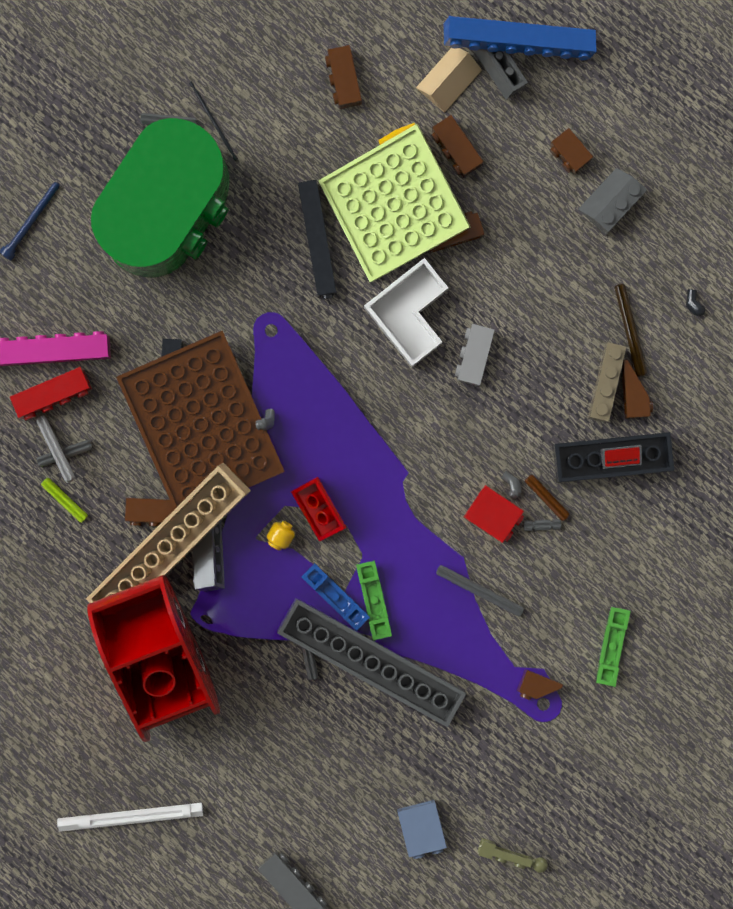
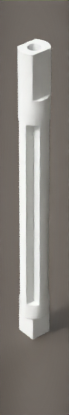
M202 803L58 818L57 827L59 832L199 817L203 816Z

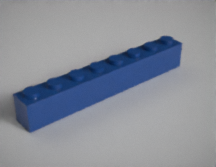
M449 16L444 23V46H450L453 49L464 47L470 50L486 49L489 52L506 51L508 54L519 52L525 55L540 54L544 57L560 56L563 59L573 57L579 60H588L596 53V30Z

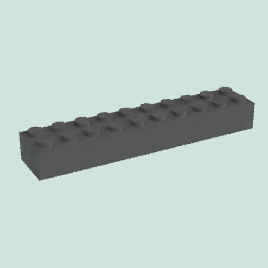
M295 598L277 630L279 635L446 727L449 726L466 695V692L298 598Z

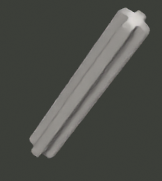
M42 415L36 419V422L65 482L71 483L75 480V476L47 417Z

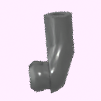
M267 409L265 411V418L256 421L257 430L263 429V431L273 428L275 411L273 409Z
M505 471L501 479L510 485L509 496L516 499L522 493L520 480Z

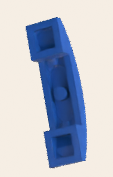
M315 563L302 576L356 631L370 618Z

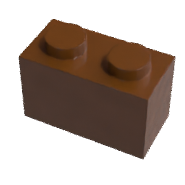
M570 128L565 130L550 144L552 155L555 158L559 157L563 161V168L568 173L572 172L573 175L593 158Z

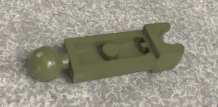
M481 838L477 851L479 856L492 859L494 856L496 857L495 860L507 863V861L514 862V866L525 869L526 866L530 868L532 866L538 873L546 871L548 867L547 861L542 857L532 859L530 856L498 847L494 841Z

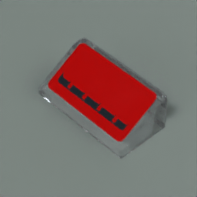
M641 445L601 449L603 469L642 465Z

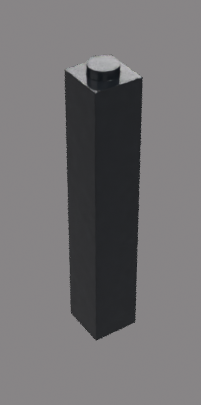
M317 180L299 182L298 188L318 298L322 297V300L332 299L333 295L337 293Z

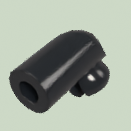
M688 289L687 309L695 316L704 315L705 307L696 301L697 290Z

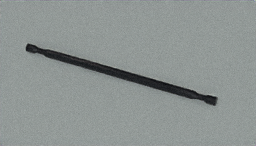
M191 81L189 83L190 86L193 88L194 93L199 99L201 105L203 106L204 110L206 111L207 115L209 116L210 120L215 126L217 132L219 133L229 152L232 154L233 159L235 161L238 160L230 144L228 143L227 139L225 138L224 134L222 133L221 129L216 123L214 117L212 116L211 112L209 111L208 107L206 106L205 102L200 96L198 90L194 87V84Z

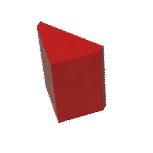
M318 477L291 491L319 542L346 528Z

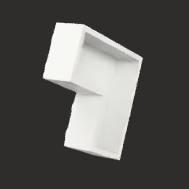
M425 258L364 305V309L411 368L442 344L441 339L421 316L420 312L446 293L448 287Z

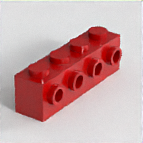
M78 367L12 395L10 400L18 418L27 421L36 417L35 414L40 411L46 413L53 410L54 405L60 403V406L71 402V398L75 396L81 398L88 395V391L92 390L84 368Z

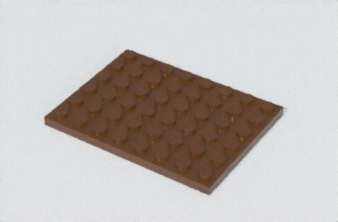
M223 330L116 377L174 510L222 463L248 488L285 472L267 430L256 429V421L262 419Z

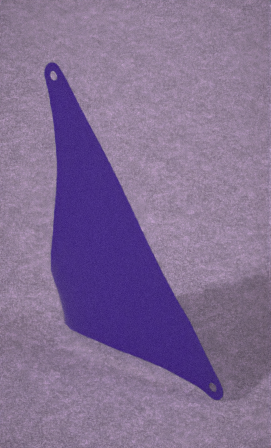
M267 312L259 316L253 327L255 357L252 398L261 419L265 418V411L267 409L275 411L274 426L268 429L267 432L285 472L249 487L251 491L228 513L222 531L225 589L207 592L200 591L190 612L192 618L203 628L213 632L235 637L288 640L279 635L277 630L295 598H298L354 629L302 578L313 565L294 549L287 548L279 551L271 547L267 542L256 539V536L284 506L299 507L291 491L318 477L362 553V559L359 564L375 561L392 636L375 641L403 657L437 667L476 683L513 703L538 722H548L555 719L562 708V701L557 691L540 697L549 700L550 706L545 711L537 707V702L540 698H531L530 701L520 697L521 693L517 691L525 669L549 678L545 670L515 667L490 633L475 600L474 593L436 574L438 567L442 565L470 580L464 557L415 518L406 502L403 481L409 472L369 423L342 385L292 326L280 314L275 312ZM269 324L277 327L278 332L274 337H269L265 334V328ZM356 568L344 592L367 614ZM202 615L209 616L213 624L203 622L200 617ZM369 619L357 632L372 636Z

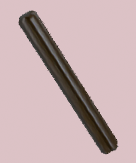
M618 284L614 288L637 377L647 374L626 287L625 284Z

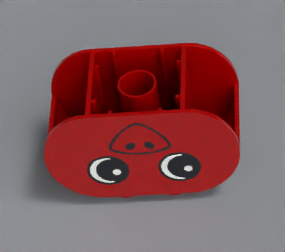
M165 575L87 605L91 630L101 659L143 742L150 741V729L210 706L215 715L220 714L218 698L205 660L173 588Z

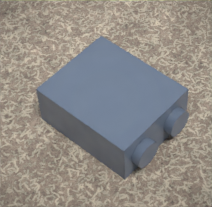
M435 800L397 809L409 857L418 859L424 857L425 853L432 852V854H438L443 852L444 848H447Z

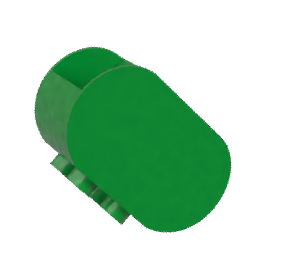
M177 118L155 121L140 133L97 198L91 212V227L97 242L124 270L141 277H161L181 267L188 256L196 260L202 254L208 243V240L204 238L205 230L209 224L218 228L229 211V208L225 206V200L229 191V173L214 138L199 125Z

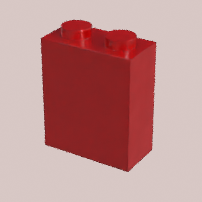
M484 485L463 518L503 543L504 540L508 542L514 533L511 531L514 525L518 526L523 520L524 516L522 513L524 511Z

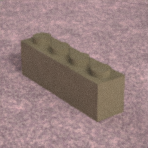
M609 342L605 344L588 419L605 423L609 422L626 346Z

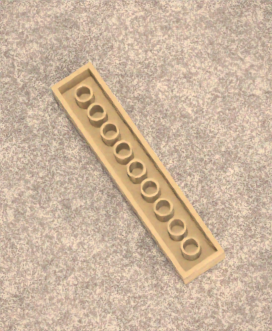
M224 463L217 466L86 600L92 603L161 575L166 576L251 490Z

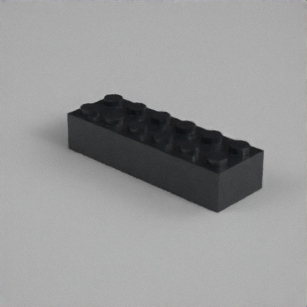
M670 432L552 445L556 483L674 471ZM640 448V463L605 466L606 450Z

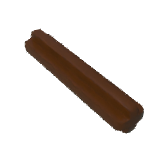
M531 474L525 479V483L561 521L569 517V512L534 475Z

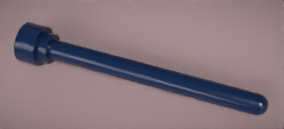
M54 182L10 244H6L5 247L3 246L0 249L1 255L10 261L13 260L16 247L59 189L60 185L58 182Z

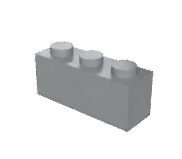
M472 324L471 328H467L464 339H467L466 347L462 346L459 356L463 360L461 365H457L455 376H458L457 381L480 386L494 329Z

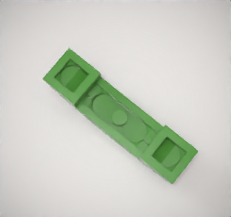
M375 561L357 564L356 567L366 610L370 617L369 624L372 638L377 640L390 637L392 633Z
M615 607L610 609L599 659L596 683L616 687L619 672L618 666L630 610Z

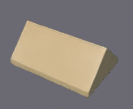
M450 48L416 89L445 113L482 69L469 52L460 48Z

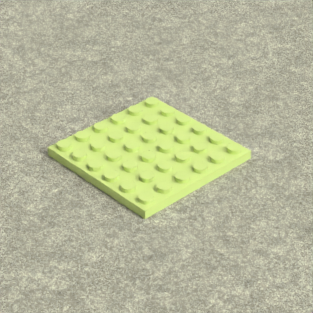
M418 124L319 180L369 282L379 279L471 228Z

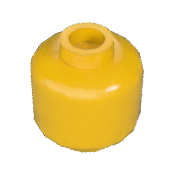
M286 521L273 523L267 533L268 544L279 551L287 549L295 537V532L292 530L293 526Z

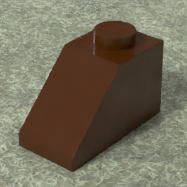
M525 669L517 691L521 693L520 697L531 701V698L538 699L561 689L563 684Z

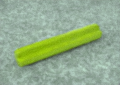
M46 478L41 483V486L79 522H83L88 517L50 478Z

